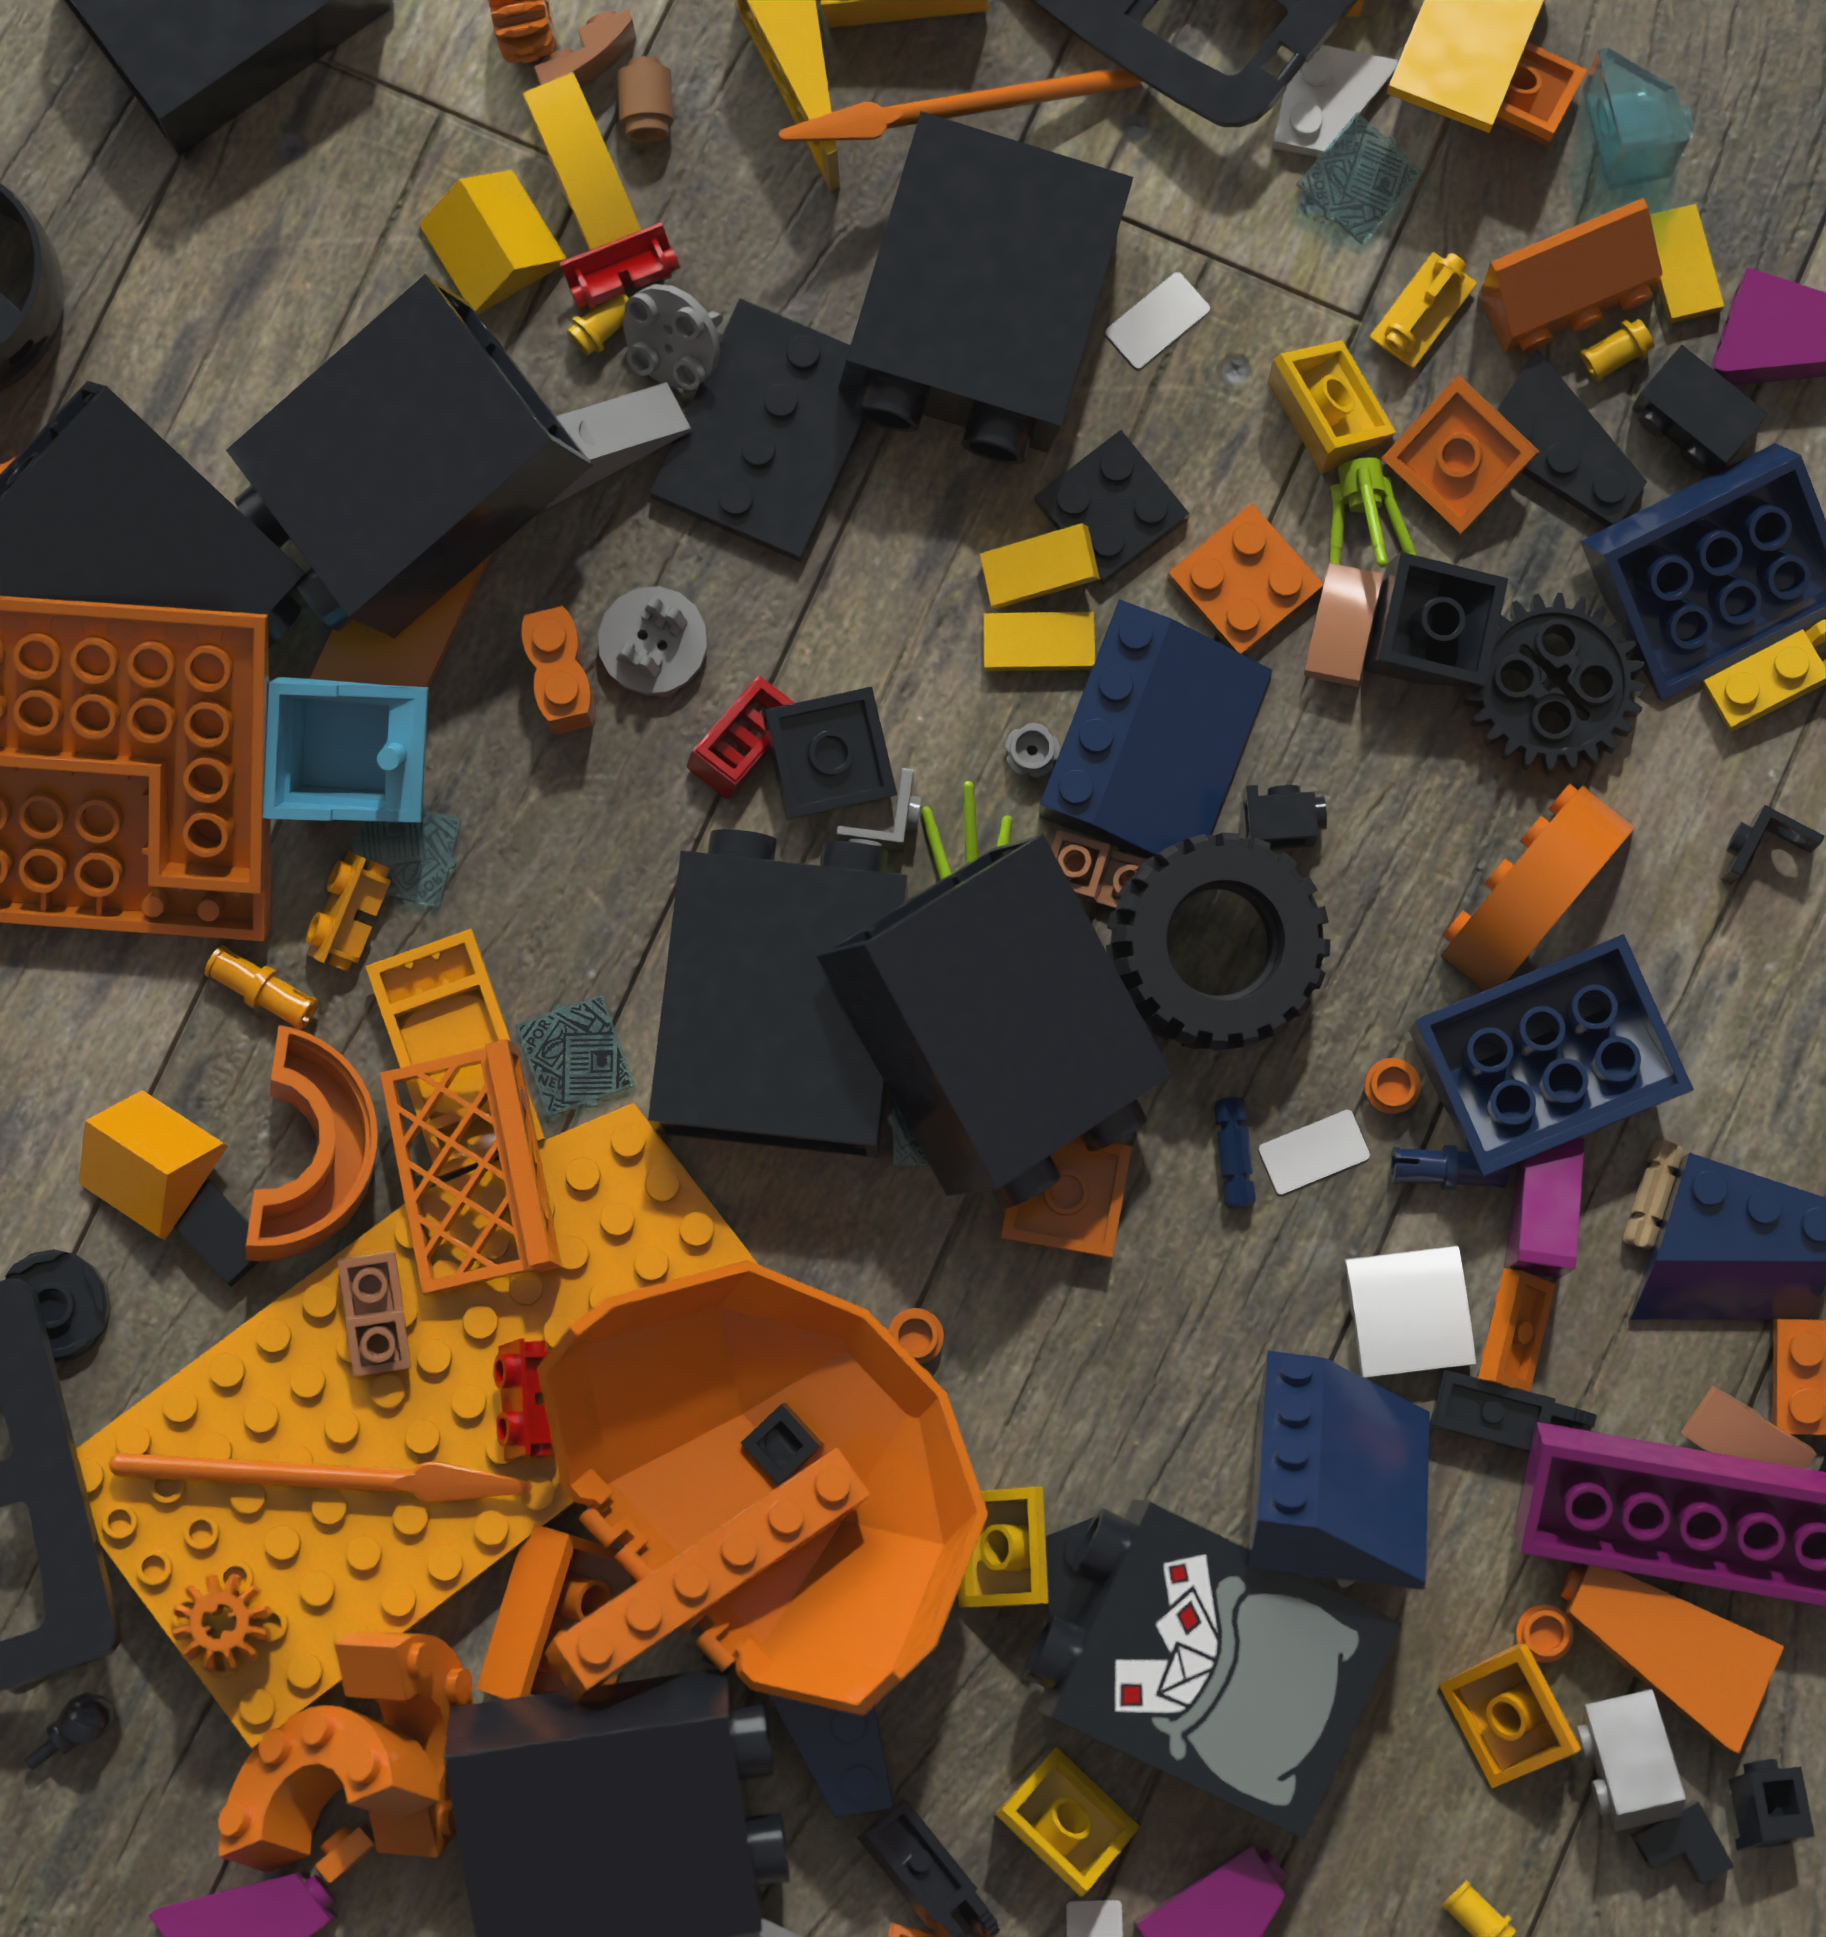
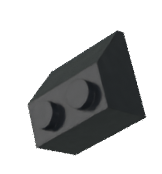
M1400 552L1386 565L1364 671L1418 684L1485 687L1509 578Z

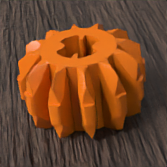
M488 0L498 48L501 50L502 57L508 63L522 62L524 64L539 61L540 58L553 53L556 46V32L549 0Z
M208 1574L205 1580L208 1595L203 1596L199 1589L193 1585H188L185 1588V1593L196 1603L192 1610L182 1605L174 1606L172 1613L180 1618L189 1619V1625L172 1630V1637L175 1640H186L194 1637L195 1640L182 1653V1656L188 1661L197 1658L206 1649L202 1662V1669L204 1671L213 1672L217 1666L219 1656L222 1654L224 1666L228 1672L233 1673L238 1671L239 1664L236 1651L240 1650L246 1658L253 1662L259 1658L257 1650L248 1644L251 1636L261 1641L270 1640L271 1632L264 1628L254 1627V1621L270 1617L272 1611L269 1606L249 1608L261 1594V1590L256 1585L247 1588L237 1598L241 1587V1577L239 1575L231 1574L227 1580L224 1592H221L218 1577L215 1574ZM224 1607L231 1608L233 1611L228 1616L237 1620L234 1631H223L220 1639H214L211 1635L216 1630L208 1626L210 1615L220 1616Z

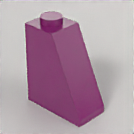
M1747 267L1737 284L1710 367L1732 385L1826 377V292Z
M1577 1138L1517 1163L1504 1268L1559 1279L1576 1269L1585 1139Z
M1248 1844L1135 1920V1923L1144 1937H1261L1285 1898V1894L1278 1883L1287 1877L1268 1849L1258 1854L1254 1847Z
M304 1871L157 1908L149 1915L164 1937H313L338 1916L331 1908L337 1901L329 1887L318 1875L315 1874L309 1879Z

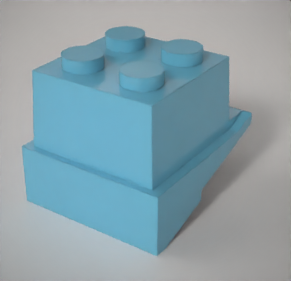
M278 677L270 681L268 689L263 818L421 823L429 687Z

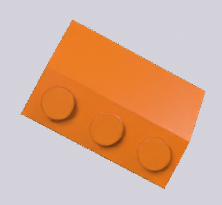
M1644 197L1490 263L1478 297L1505 354L1520 347L1523 353L1532 352L1553 340V333L1570 326L1573 332L1584 330L1598 323L1603 318L1602 313L1619 305H1621L1624 311L1631 310L1646 303L1653 297L1652 291L1655 290L1663 272L1649 209Z
M534 1524L532 1534L519 1546L476 1689L503 1699L569 1690L544 1652L554 1639L638 1583L615 1558L620 1549L610 1546L606 1549L603 1544ZM618 1674L602 1685L616 1683Z

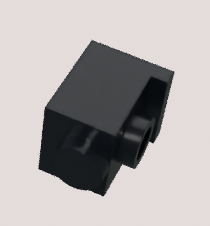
M1258 785L1246 786L1243 795L1247 840L1258 838L1270 843V850L1314 847L1319 836L1318 830L1327 829L1325 797H1315V791L1301 792L1298 785H1280L1268 788L1267 795L1259 796Z
M1777 1759L1754 1761L1743 1764L1744 1774L1729 1779L1740 1836L1735 1839L1737 1851L1785 1846L1815 1836L1801 1766L1779 1769Z

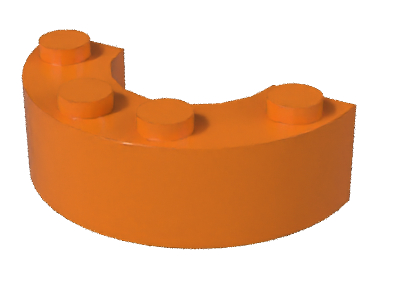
M1569 784L1548 809L1556 815L1551 822L1542 815L1519 841L1528 848L1514 865L1505 858L1484 883L1492 891L1472 916L1463 910L1442 935L1450 944L1441 956L1483 991L1507 982L1635 829L1633 825L1585 786H1581L1577 790Z
M281 1025L278 1026L270 1081V1097L290 1103L307 1117L317 1137V1151L313 1162L296 1180L279 1188L254 1190L246 1241L245 1260L274 1261L291 1258L308 1252L331 1239L350 1221L367 1194L377 1151L378 1132L374 1105L362 1078L342 1054L323 1040L307 1032Z
M378 1631L350 1633L335 1643L345 1697L375 1699L379 1703L385 1723L404 1730L421 1745L434 1769L440 1796V1802L397 1820L369 1811L377 1853L438 1858L452 1837L457 1836L444 1761L450 1707L474 1704L472 1697V1675L468 1669L463 1668L450 1646L435 1636Z
M318 1706L300 1711L288 1717L287 1722L278 1729L272 1728L266 1731L262 1741L254 1748L242 1766L232 1786L227 1803L219 1814V1858L270 1872L309 1856L312 1832L320 1811L332 1795L343 1787L345 1788L348 1804L396 1820L440 1802V1796L432 1764L421 1745L410 1734L398 1727L336 1706Z

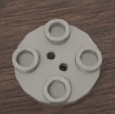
M654 284L640 290L625 303L623 329L626 343L629 347L627 361L630 367L637 374L642 376L650 375L661 383L667 382L669 387L686 390L697 388L711 376L718 366L723 334L717 332L716 327L722 323L723 315L713 311L707 313L706 309L690 294L671 285Z
M660 586L636 588L619 597L604 613L597 633L599 656L609 676L624 689L645 696L669 697L675 694L679 688L687 685L701 669L708 649L707 628L697 607L681 593ZM641 632H646L648 634V637L645 640H640L638 638V635ZM664 642L667 644V648L659 650L657 648L658 644Z

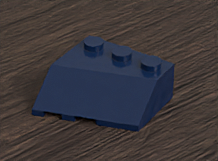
M1688 1153L1682 1157L1679 1168L1674 1173L1676 1178L1663 1219L1659 1221L1658 1227L1660 1229L1655 1245L1650 1250L1629 1320L1773 1321V1319H1811L1826 1287V1198L1693 1153Z

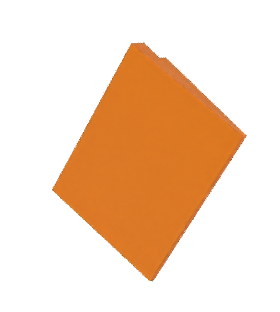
M0 596V923L264 941L272 929L271 821L268 818H263L269 689L268 615Z

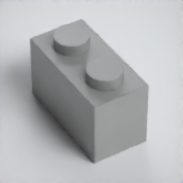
M1653 1689L1586 1704L1582 1725L1576 1726L1575 1731L1583 1760L1593 1759L1599 1780L1592 1781L1591 1785L1600 1816L1609 1814L1614 1832L1682 1816L1686 1797Z

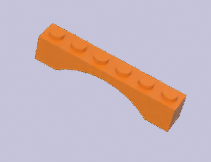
M836 1447L554 1639L544 1653L575 1699L579 1701L720 1599L858 1509L871 1494L842 1452Z

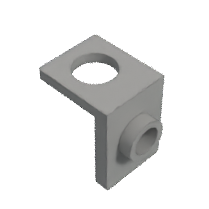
M902 768L893 833L838 826L837 840L869 844L888 851L904 853L907 829L918 830L922 797L912 796L914 769Z

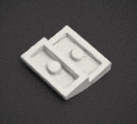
M1458 1246L1345 1259L1351 1315L1355 1323L1360 1374L1363 1378L1476 1364L1468 1298Z

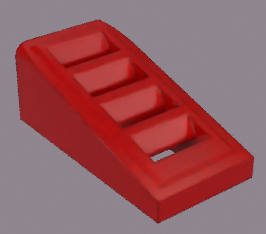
M760 675L755 678L692 750L687 762L689 771L725 799H730L770 751L763 717L750 705L756 700L766 709L795 703ZM741 717L764 736L759 740L737 721ZM727 735L749 753L744 757L727 744L723 738Z

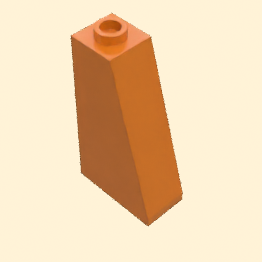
M1582 1564L1581 1568L1572 1565L1559 1593V1597L1567 1600L1562 1611L1569 1619L1644 1684L1653 1689L1659 1697L1716 1746L1728 1752L1739 1753L1784 1646L1616 1569Z

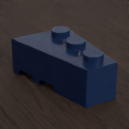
M768 1694L836 1818L894 1807L876 1704L862 1716Z

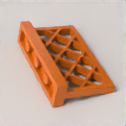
M508 1039L485 1044L486 1048L380 1073L422 1294L425 1295L533 1270L542 1272L562 1267L519 1047ZM481 1064L485 1084L472 1104L448 1089L461 1068ZM446 1072L439 1083L429 1077ZM421 1078L435 1087V1090L419 1115L415 1116L401 1107L397 1083ZM444 1094L468 1109L450 1138L426 1123ZM487 1099L491 1116L481 1110ZM477 1115L493 1125L496 1137L483 1159L458 1144ZM403 1116L413 1121L407 1133ZM422 1128L446 1143L428 1172L412 1162L409 1149ZM455 1149L479 1164L461 1193L437 1178ZM498 1153L502 1171L491 1165ZM487 1170L504 1180L507 1193L494 1214L469 1199ZM414 1171L424 1177L418 1187ZM432 1183L457 1198L439 1227L422 1216L420 1206L421 1200ZM465 1204L490 1219L472 1248L447 1233ZM509 1209L513 1227L502 1220ZM498 1225L515 1236L519 1260L496 1265L480 1254ZM424 1226L435 1232L429 1242H427ZM444 1238L466 1252L467 1256L454 1275L435 1279L431 1257ZM476 1259L487 1266L469 1271Z

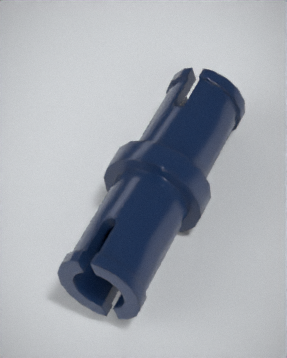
M1444 1145L1442 1150L1400 1149V1147H1394L1391 1153L1390 1168H1395V1171L1390 1173L1392 1184H1441L1442 1190H1455L1457 1185L1496 1186L1498 1188H1506L1509 1167L1482 1178L1470 1153L1458 1151L1456 1145Z

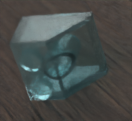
M1610 48L1598 50L1582 90L1608 190L1672 177L1681 156H1684L1689 138L1694 135L1693 118L1687 104L1680 105L1676 87Z

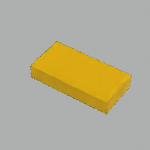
M1697 204L1650 214L1663 272L1658 282V288L1668 324L1722 312L1725 305Z
M1083 523L980 553L990 604L996 609L1100 579L1089 528Z
M1094 612L983 613L984 672L1092 670L1095 663Z

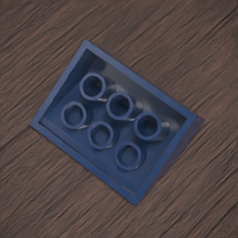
M1776 443L1580 541L1602 596L1617 622L1621 621L1624 624L1621 631L1626 640L1636 641L1637 645L1632 651L1638 661L1644 662L1642 670L1658 699L1662 701L1826 618V519L1801 454Z
M1119 599L1040 802L1039 817L1146 858H1151L1163 849L1190 837L1202 834L1209 836L1262 700L1272 669L1169 617Z
M1624 934L1417 1018L1409 1030L1428 1076L1482 1178L1694 1090Z
M1268 1350L1258 1404L1248 1567L1424 1590L1427 1563L1430 1412L1326 1358Z

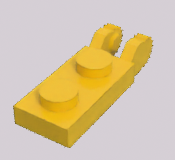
M1826 619L1818 622L1808 631L1804 632L1802 629L1704 680L1703 687L1730 732H1734L1826 684V659L1821 661L1814 647L1826 642Z

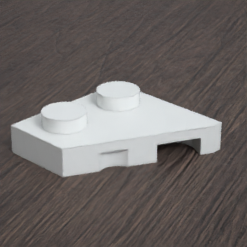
M1322 45L1310 61L1302 66L1286 86L1287 89L1283 95L1272 148L1317 158L1326 157L1325 153L1329 150L1330 154L1334 149V142L1336 141L1337 146L1342 139V133L1352 125L1353 120L1355 124L1382 86L1392 79L1398 60Z

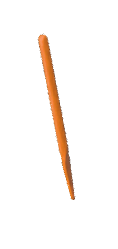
M1118 67L881 107L873 102H861L784 128L778 133V138L781 141L875 140L886 129L917 124L921 111L950 119L1132 88L1140 85L1142 81L1123 68Z
M123 1453L116 1454L109 1461L110 1471L119 1477L411 1492L415 1497L426 1502L526 1494L532 1489V1484L529 1481L436 1462H424L415 1469Z

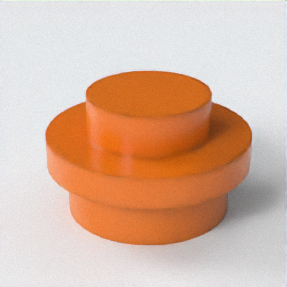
M1386 1058L1378 1061L1370 1068L1364 1081V1092L1368 1102L1376 1110L1385 1114L1394 1115L1409 1110L1418 1100L1421 1091V1081L1416 1069L1407 1061L1399 1058Z
M920 1308L904 1310L896 1315L889 1325L888 1330L920 1365L933 1360L943 1346L944 1332L942 1325L937 1317L927 1310Z
M1536 1605L1527 1609L1520 1616L1515 1629L1517 1644H1527L1535 1661L1547 1663L1562 1658L1569 1651L1574 1639V1630L1569 1617L1561 1609L1552 1605Z

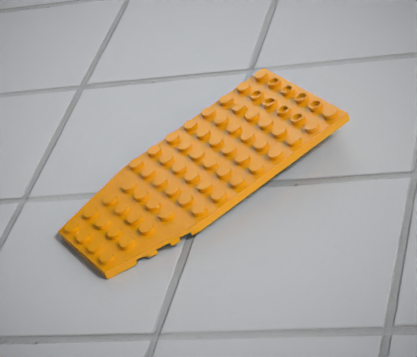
M634 1103L538 1143L562 1267L542 1272L533 1270L429 1295L422 1294L408 1216L404 1204L76 1448L99 1543L181 1654L195 1639L194 1637L186 1640L173 1639L172 1630L189 1625V1619L180 1618L174 1615L172 1611L175 1605H182L191 1610L196 1603L185 1593V1588L188 1585H193L199 1589L203 1596L208 1595L205 1583L206 1575L215 1574L220 1581L221 1592H224L230 1575L237 1574L241 1577V1587L237 1598L253 1585H256L261 1590L259 1598L249 1608L252 1609L259 1606H269L271 1608L272 1615L270 1617L254 1621V1627L270 1631L271 1637L269 1641H261L251 1636L248 1644L255 1648L259 1654V1658L256 1661H250L238 1650L235 1652L239 1663L238 1671L230 1673L224 1666L223 1655L220 1654L216 1668L210 1673L202 1669L206 1649L197 1658L191 1661L187 1660L252 1749L259 1745L266 1731L272 1728L278 1729L287 1722L288 1717L307 1709L342 1682L335 1643L342 1637L357 1631L406 1633L520 1546L532 1534L534 1524L545 1527L576 1503L562 1488L554 1447L553 1457L530 1458V1455L510 1461H504V1446L499 1444L496 1434L497 1418L499 1413L502 1412L501 1389L496 1387L493 1377L494 1360L499 1354L498 1346L517 1339H525V1342L547 1341V1351H551L570 1326L608 1297L746 1260L758 1264L662 1138L652 1129L648 1120ZM500 1159L491 1164L502 1171ZM475 1170L444 1183L461 1193ZM487 1170L469 1199L494 1214L507 1194L504 1180ZM439 1186L428 1189L420 1202L422 1216L439 1227L457 1198ZM465 1204L447 1233L472 1248L490 1219ZM509 1209L502 1220L513 1227ZM498 1225L480 1254L496 1265L519 1260L515 1236ZM424 1226L427 1242H429L435 1232ZM443 1238L431 1257L434 1278L454 1275L466 1258L467 1253ZM395 1250L411 1368L354 1377L345 1322L346 1314L338 1258ZM476 1259L469 1271L487 1266ZM535 1394L536 1404H545L543 1394ZM123 1453L415 1469L424 1462H436L529 1481L532 1484V1489L526 1494L426 1502L415 1497L411 1492L119 1477L110 1471L109 1461L116 1454ZM224 1607L220 1616L210 1615L208 1626L216 1630L211 1635L214 1639H220L223 1631H234L237 1620L228 1616L233 1611L231 1608Z

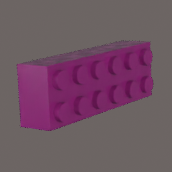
M1536 1422L1514 1527L1520 1553L1826 1606V1472Z

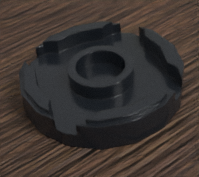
M55 1249L31 1253L15 1263L5 1275V1279H21L29 1282L35 1288L55 1363L74 1360L92 1349L106 1330L111 1310L108 1286L97 1268L79 1255Z

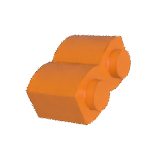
M563 606L524 615L521 627L522 642L535 672L534 694L547 726L555 735L592 727L596 716L595 698L583 670L584 654L582 643L569 612Z

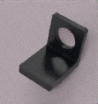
M1764 805L1755 814L1750 825L1741 821L1725 850L1734 856L1721 880L1732 885L1741 876L1764 830L1809 853H1812L1822 843L1825 836Z

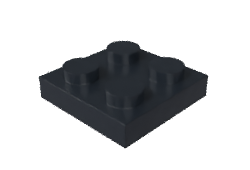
M1119 430L1034 497V502L1057 530L1081 523L1088 526L1100 578L1099 582L1102 585L1187 521L1190 515L1122 430Z
M872 686L769 708L761 712L787 821L887 799L897 795Z

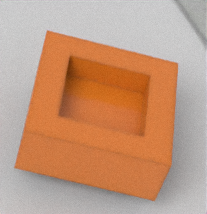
M346 1824L320 1847L326 1856L315 1867L329 1884L338 1881L376 1847L373 1831L367 1824L359 1826L354 1831Z

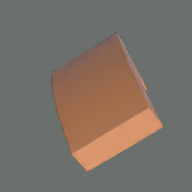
M629 9L619 13L604 11L592 16L586 22V25L578 28L582 49L574 52L572 49L558 50L548 55L542 64L534 66L538 84L542 85L573 72L580 88H582L609 69L636 39Z
M1329 563L1304 671L1305 677L1359 687L1384 573Z
M1058 829L1051 848L1077 897L1111 910H1116L1120 900L1117 898V895L1124 883L1130 881L1136 874V869L1147 860L1113 850L1110 844Z
M390 1250L338 1258L346 1314L345 1322L354 1377L411 1368L396 1251Z
M1713 1385L1681 1431L1686 1438L1705 1451L1804 1469L1809 1467L1817 1455L1809 1445L1768 1422L1756 1410Z

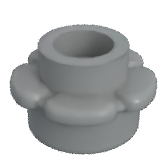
M1029 723L1020 729L1013 730L1005 743V749L1009 752L1007 763L1019 775H1024L1025 773L1030 774L1032 777L1046 775L1052 770V762L1057 760L1060 753V745L1057 738L1053 735L1051 736L1047 727L1038 723ZM1035 746L1038 752L1036 755L1031 756L1027 753V748Z

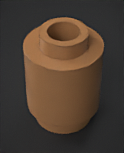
M641 56L628 60L627 66L617 71L619 123L625 128L626 138L631 141L656 142L663 140L669 136V126L674 122L671 69L660 64L659 59L655 57Z

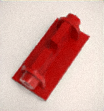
M662 222L560 262L576 307L580 309L589 306L590 310L595 309L597 304L625 294L624 287L634 284L635 288L638 289L665 277L668 280L672 278L671 272L680 269Z
M517 1339L498 1346L499 1354L494 1360L493 1377L496 1387L501 1389L502 1412L499 1413L497 1418L496 1434L499 1444L504 1446V1461H510L530 1455V1458L553 1457V1442L545 1404H536L535 1394H543L537 1367L550 1352L547 1351V1341L525 1342V1339Z

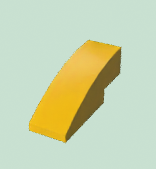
M570 72L522 92L559 184L568 200L589 251L640 231L641 228L574 73Z

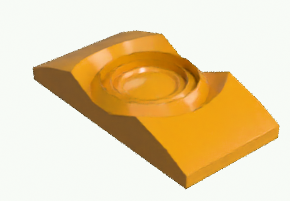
M472 929L365 966L400 1068L486 1048L485 1044L508 1039L512 1042L494 986ZM481 1064L461 1068L448 1089L472 1104L485 1084ZM446 1072L429 1077L439 1083ZM421 1078L405 1082L417 1116L435 1090V1087ZM525 1078L537 1142H541L546 1139ZM444 1094L426 1123L450 1138L468 1109ZM487 1099L481 1110L491 1116ZM477 1115L458 1144L483 1159L496 1139L493 1125ZM422 1128L424 1139L434 1163L446 1143ZM455 1149L441 1169L438 1177L452 1174L478 1163Z

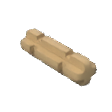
M1657 1139L1652 1144L1647 1162L1651 1163L1650 1168L1644 1169L1631 1210L1635 1216L1634 1219L1628 1220L1623 1236L1624 1242L1630 1246L1649 1250L1655 1245L1660 1229L1656 1226V1223L1663 1219L1676 1178L1672 1175V1172L1679 1168L1684 1152L1683 1147L1678 1144Z

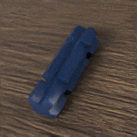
M1239 1097L1219 1099L1214 1107L1216 1124L1221 1125V1131L1217 1133L1222 1177L1227 1178V1184L1223 1186L1225 1205L1227 1208L1232 1209L1250 1207L1254 1205L1256 1195L1254 1181L1249 1180V1175L1253 1173L1249 1130L1244 1128L1243 1122L1247 1120L1246 1103L1243 1098Z

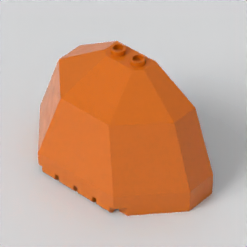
M746 1260L606 1298L570 1326L537 1367L562 1488L576 1503L587 1506L588 1509L579 1517V1520L606 1549L617 1540L624 1546L615 1555V1558L637 1582L782 1485H778L741 1444L782 1403H786L824 1444L783 1483L838 1447L871 1495L858 1509L813 1540L772 1564L681 1627L686 1634L696 1625L702 1629L704 1633L694 1643L721 1672H724L733 1663L736 1666V1673L739 1678L753 1691L864 1716L936 1646L988 1512L948 1394L933 1379L931 1374L922 1368L902 1347L891 1332L867 1309Z

